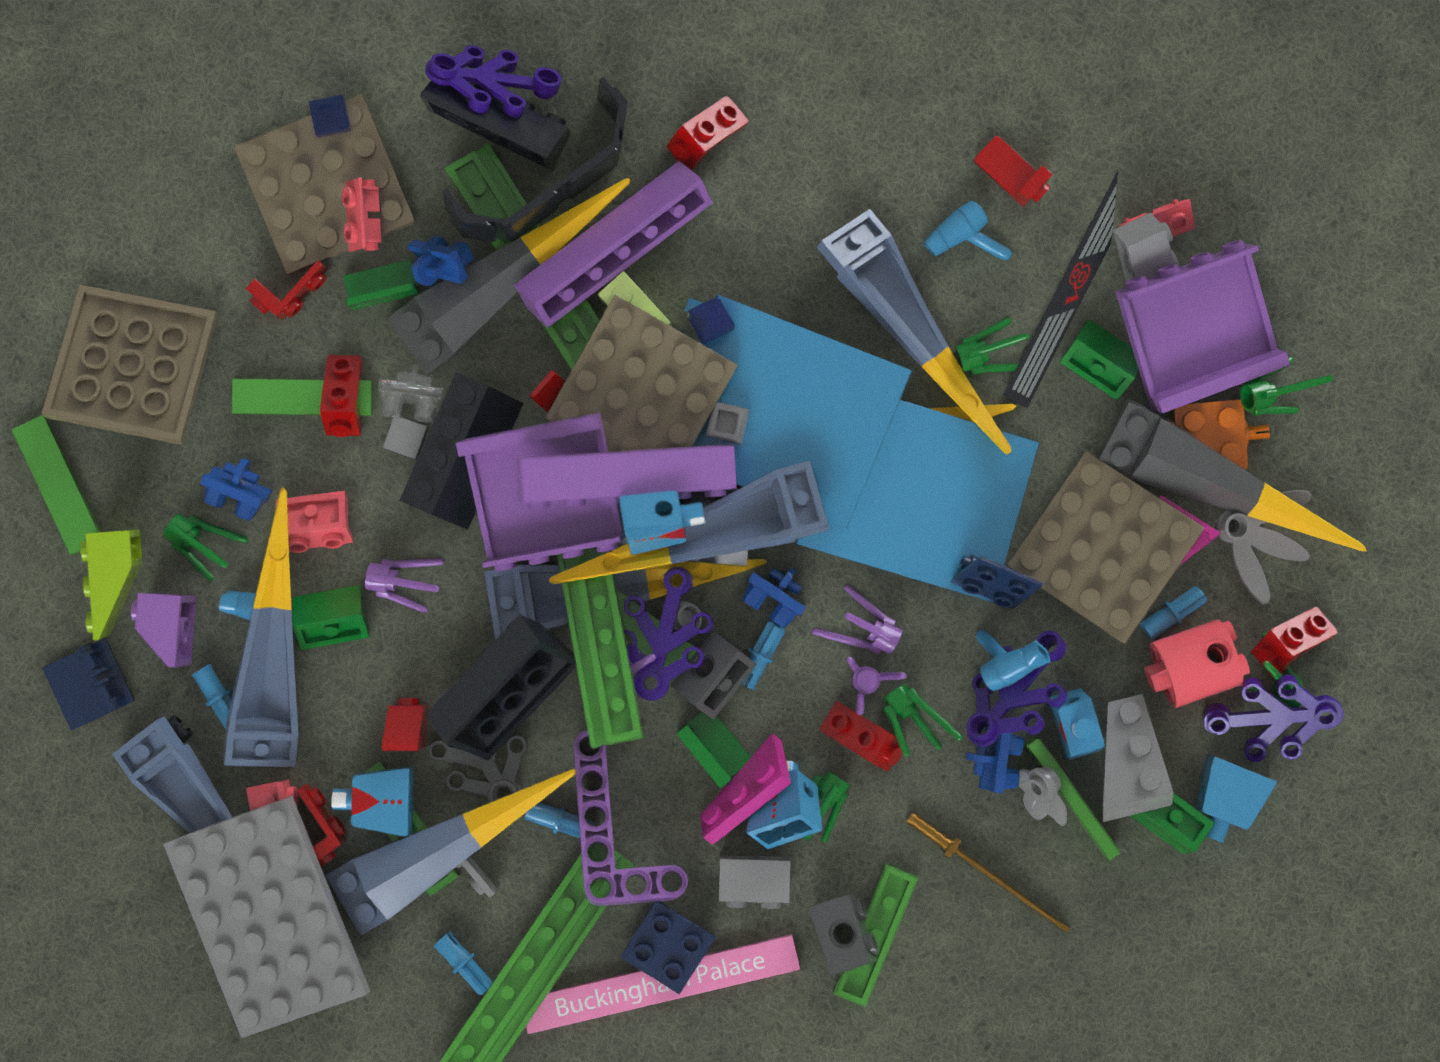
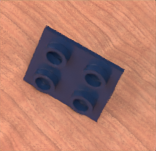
M964 555L962 557L959 568L963 570L951 581V583L961 586L967 593L982 595L993 600L997 606L1012 609L1043 586V582L985 557H976L975 555L970 557Z
M106 638L93 644H86L80 647L78 651L42 667L71 731L135 701Z
M655 901L620 958L680 994L716 939V936L660 901Z

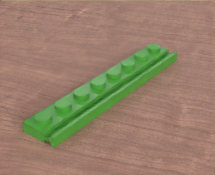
M489 143L484 144L477 151L474 150L445 167L449 178L474 215L507 219L527 205ZM538 223L536 226H534L533 228H531V229H530L529 231H527L525 234H527V233L533 231L534 229L540 227V224ZM496 239L495 242L490 243L495 251L511 242L509 240L507 243H504L501 239ZM585 299L547 328L541 321L540 323L568 368L572 371L600 320L587 299Z
M596 547L583 549V555L563 559L562 553L557 554L560 573L610 551L597 552ZM614 574L562 583L591 747L598 748V746L642 739L643 732Z
M601 844L592 845L587 851L588 857L594 862H602L608 856L607 849ZM614 850L615 870L630 869L636 866V864ZM581 854L440 1062H503L608 906H595L585 897ZM601 879L595 880L590 886V891L596 898L608 896L611 890L608 882Z

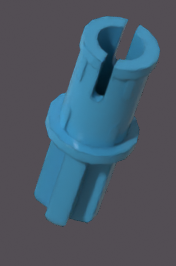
M1194 586L1170 603L1165 601L1163 608L1146 620L1141 621L1139 625L1148 638L1153 641L1157 636L1175 624H1183L1182 619L1206 604V596L1200 588Z
M768 621L754 647H749L748 652H750L748 657L757 665L751 671V676L749 677L748 675L742 685L748 679L746 685L752 690H755L768 663H773L771 657L785 634V629L777 623Z
M209 664L191 676L195 679L208 701L205 703L206 706L212 707L226 730L225 724L231 703L229 695L231 690L226 691L214 672L212 665Z
M539 802L526 812L524 818L526 821L529 820L554 829V834L559 831L580 838L578 815L564 811L565 807L563 806L560 810ZM585 818L588 825L595 827L594 821Z
M449 931L433 947L449 962L454 969L452 971L454 975L459 972L477 994H485L493 984V981L472 959L475 957V954H470L453 933Z

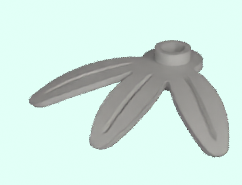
M1308 490L1281 492L1301 506L1307 504L1311 499V493ZM1226 509L1216 520L1215 529L1221 533L1218 537L1224 542L1231 543L1232 558L1239 578L1249 593L1259 603L1265 605L1270 601V591L1263 569L1251 546L1271 556L1290 561H1307L1310 558V554L1305 548L1289 537L1260 527V524L1268 522ZM1233 520L1235 522V529L1229 532L1228 525Z

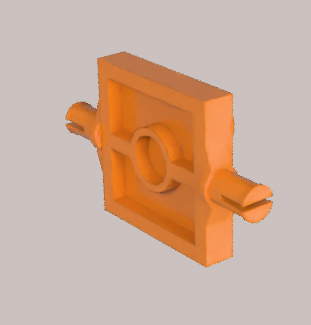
M1240 399L1189 403L1171 410L1172 422L1243 469H1248L1247 447L1249 440L1269 439L1270 433H1256L1258 431H1270L1268 424L1248 426L1245 420L1244 407Z

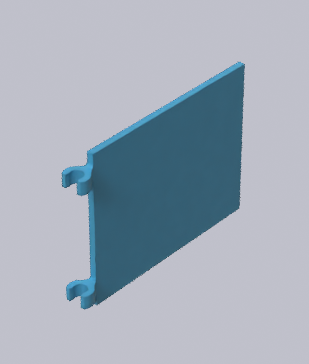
M721 295L717 296L713 306H708L689 298L684 311L692 316L706 320L699 343L738 365L717 402L750 410L742 444L706 436L711 417L710 414L692 447L733 445L736 484L743 487L777 469L810 460L827 521L847 529L912 370Z
M900 400L848 528L845 529L828 522L829 530L799 538L796 544L993 602V600L982 595L967 593L961 586L951 583V581L963 570L959 568V563L964 555L968 557L971 555L976 557L982 556L1004 566L1039 442L1001 431L1012 449V452L1006 455L976 423Z

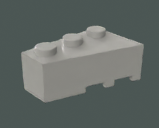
M1143 694L1108 702L1103 822L1171 806L1173 789Z

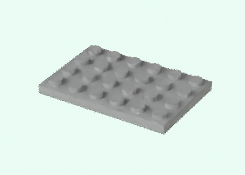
M292 795L174 838L163 844L241 1038L357 999L370 992Z

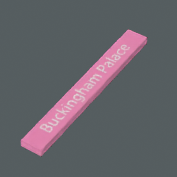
M789 934L705 954L680 994L641 970L550 991L526 1026L527 1033L540 1032L800 970L793 936Z

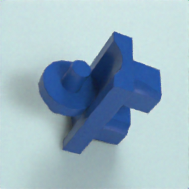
M434 236L427 242L414 239L407 244L408 249L417 257V260L411 266L417 283L430 286L439 278L461 284L468 278L464 267L473 261V256L467 243L457 241L449 247L443 237Z
M245 458L237 466L226 462L223 469L216 466L213 467L209 474L203 475L200 485L206 487L204 503L221 508L225 505L229 496L238 500L234 514L247 521L253 519L260 507L269 500L272 490L257 484L259 475L250 472L251 461Z
M773 567L768 576L779 583L777 587L754 572L748 579L750 584L745 591L742 601L756 610L759 609L767 595L778 601L779 603L769 619L782 628H785L796 615L801 616L806 608L783 592L787 588L797 595L802 588L800 584L792 580L797 571L794 568L790 567L786 574H783Z
M1011 732L999 735L993 744L985 747L977 746L976 753L966 752L965 759L975 761L973 774L980 776L978 788L990 790L994 793H1003L1004 789L1018 787L1020 777L1018 769L1008 768L1007 762L1009 754L1020 756L1023 752V737Z

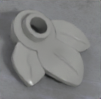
M1047 766L1036 767L1031 771L1024 768L1018 771L1020 774L1018 786L1024 791L1023 802L1028 813L1037 820L1043 819L1048 814L1059 825L1064 826L1067 823L1066 805L1057 794V791L1061 788L1058 775Z

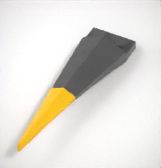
M630 178L623 179L465 268L468 278L463 283L444 280L415 296L412 301L388 317L387 320L426 374H432L458 355L518 294L514 284L564 248L629 185Z
M1128 398L1096 457L1119 473L1127 476L1130 480L1233 512L1242 513L1249 517L1359 551H1367L1361 542L1252 475L1159 412Z

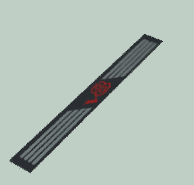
M1118 171L1003 396L1028 408L1112 243Z

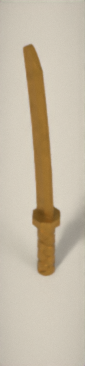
M914 811L909 816L906 823L910 824L915 830L917 829L922 835L927 836L929 840L940 848H943L945 851L943 854L946 857L950 858L955 853L1066 933L1069 931L1070 928L958 848L961 840L956 837L954 839L949 838V836L942 833L935 826H932L931 823L927 820L925 821L923 817Z

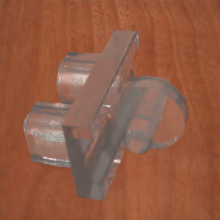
M413 364L410 373L398 371L397 381L380 379L378 390L381 396L382 413L386 417L401 418L404 403L416 404L415 420L433 423L438 408L441 407L445 398L443 397V389L432 387L433 377L420 375L421 365Z

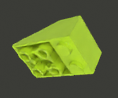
M140 529L85 533L86 540L81 541V558L83 562H88V576L83 578V590L85 597H90L91 611L86 612V628L88 633L93 632V640H100L110 636L141 568Z

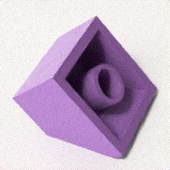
M138 593L137 600L133 601L131 607V619L135 621L136 631L167 667L191 665L197 596Z

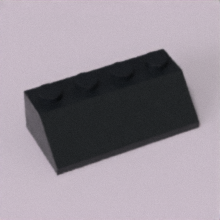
M430 81L423 89L420 97L428 111L553 171L571 135L569 128L565 126L566 121L549 112L547 116L534 111L535 106L526 101L523 115L519 118H513L503 112L504 103L491 94L492 100L488 112L476 113L468 106L469 98L451 85L439 86ZM469 82L476 89L487 92L475 82Z
M456 372L399 501L468 530L477 510L465 456H458L456 443L467 438L512 430L524 403Z
M519 614L500 636L484 650L483 654L471 667L460 676L456 683L438 699L436 704L426 713V716L445 744L489 760L577 667L575 654L543 625Z

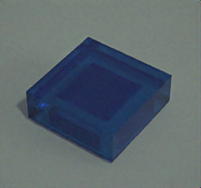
M343 94L309 101L317 138L352 131Z
M718 296L688 310L686 314L703 345L734 330L735 327Z

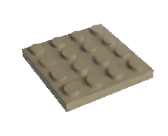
M362 94L234 147L288 276L313 266L318 260L323 262L348 251V243L344 239V226L347 222L346 208L342 203V191L346 181L355 178L375 180V186L379 187L380 212H368V218L380 219L381 237L416 223Z
M79 285L42 415L47 419L183 445L218 319L216 311Z
M614 295L545 418L554 422L600 413L608 452L692 447L738 365L621 297Z
M1086 451L1007 566L1012 570L1043 582V586L1040 589L1125 645L1205 528Z

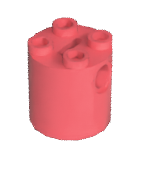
M1219 619L1150 642L1149 649L1153 664L1145 666L1144 671L1153 693L1163 690L1171 706L1178 708L1243 685L1244 675L1249 674L1250 669L1245 656L1242 653H1237L1233 641H1236V633L1231 622L1225 621L1222 623ZM1207 652L1213 653L1217 657L1218 663L1212 662L1208 658Z

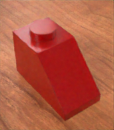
M402 697L398 698V704L388 706L382 751H419L427 746L426 713L428 712V704H419V698Z

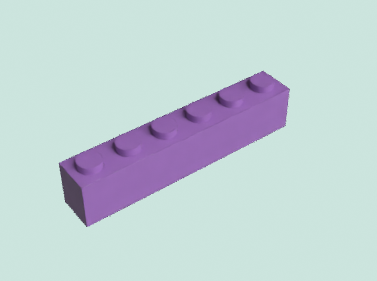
M680 161L675 163L514 284L527 309L547 328L711 205L713 202L702 179Z
M727 444L516 458L518 501L528 503V509L550 508V501L564 500V506L566 507L586 505V499L599 498L600 504L620 503V496L677 491L679 499L691 498V492L704 491L705 497L725 496L726 489H736L734 446Z

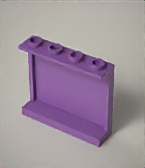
M1243 240L1229 242L1222 246L1223 251L1213 255H1211V252L1197 254L1190 258L1191 263L1181 267L1178 264L1162 267L1158 270L1159 275L1146 279V276L1130 279L1125 282L1126 287L1115 291L1150 409L1163 414L1290 365L1287 352L1277 348L1251 253L1259 251L1257 245L1246 244Z
M600 413L467 438L456 443L458 456H465L487 560L482 562L483 568L494 566L495 571H503L516 567L515 562L528 560L529 565L548 562L550 561V555L562 553L563 559L583 555V549L596 547L597 552L617 549V543L626 538L619 503L600 504L599 498L586 499V505L566 507L564 506V500L550 501V508L528 509V503L518 501L516 458L608 452Z

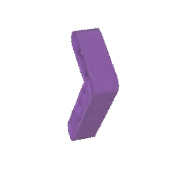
M588 730L582 731L574 741L575 769H577L575 777L585 897L595 906L677 899L684 893L688 883L686 873L678 866L665 865L615 870L606 745L599 746L598 753L593 756L582 754L579 746L583 741L589 740ZM590 774L599 776L602 781L601 788L596 791L586 790L582 785L584 777ZM598 809L602 811L605 816L603 824L597 827L588 825L585 821V815L589 810ZM595 844L603 845L608 852L607 858L602 862L590 860L587 854L589 847ZM672 873L678 876L681 882L679 890L668 892L662 887L661 878L665 874ZM637 876L643 879L646 888L642 894L632 895L627 891L626 881L630 877ZM601 879L608 882L611 889L608 896L596 898L592 895L590 886L595 880Z

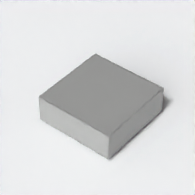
M717 402L711 413L706 436L742 444L750 410Z
M394 415L383 448L417 460L428 427Z

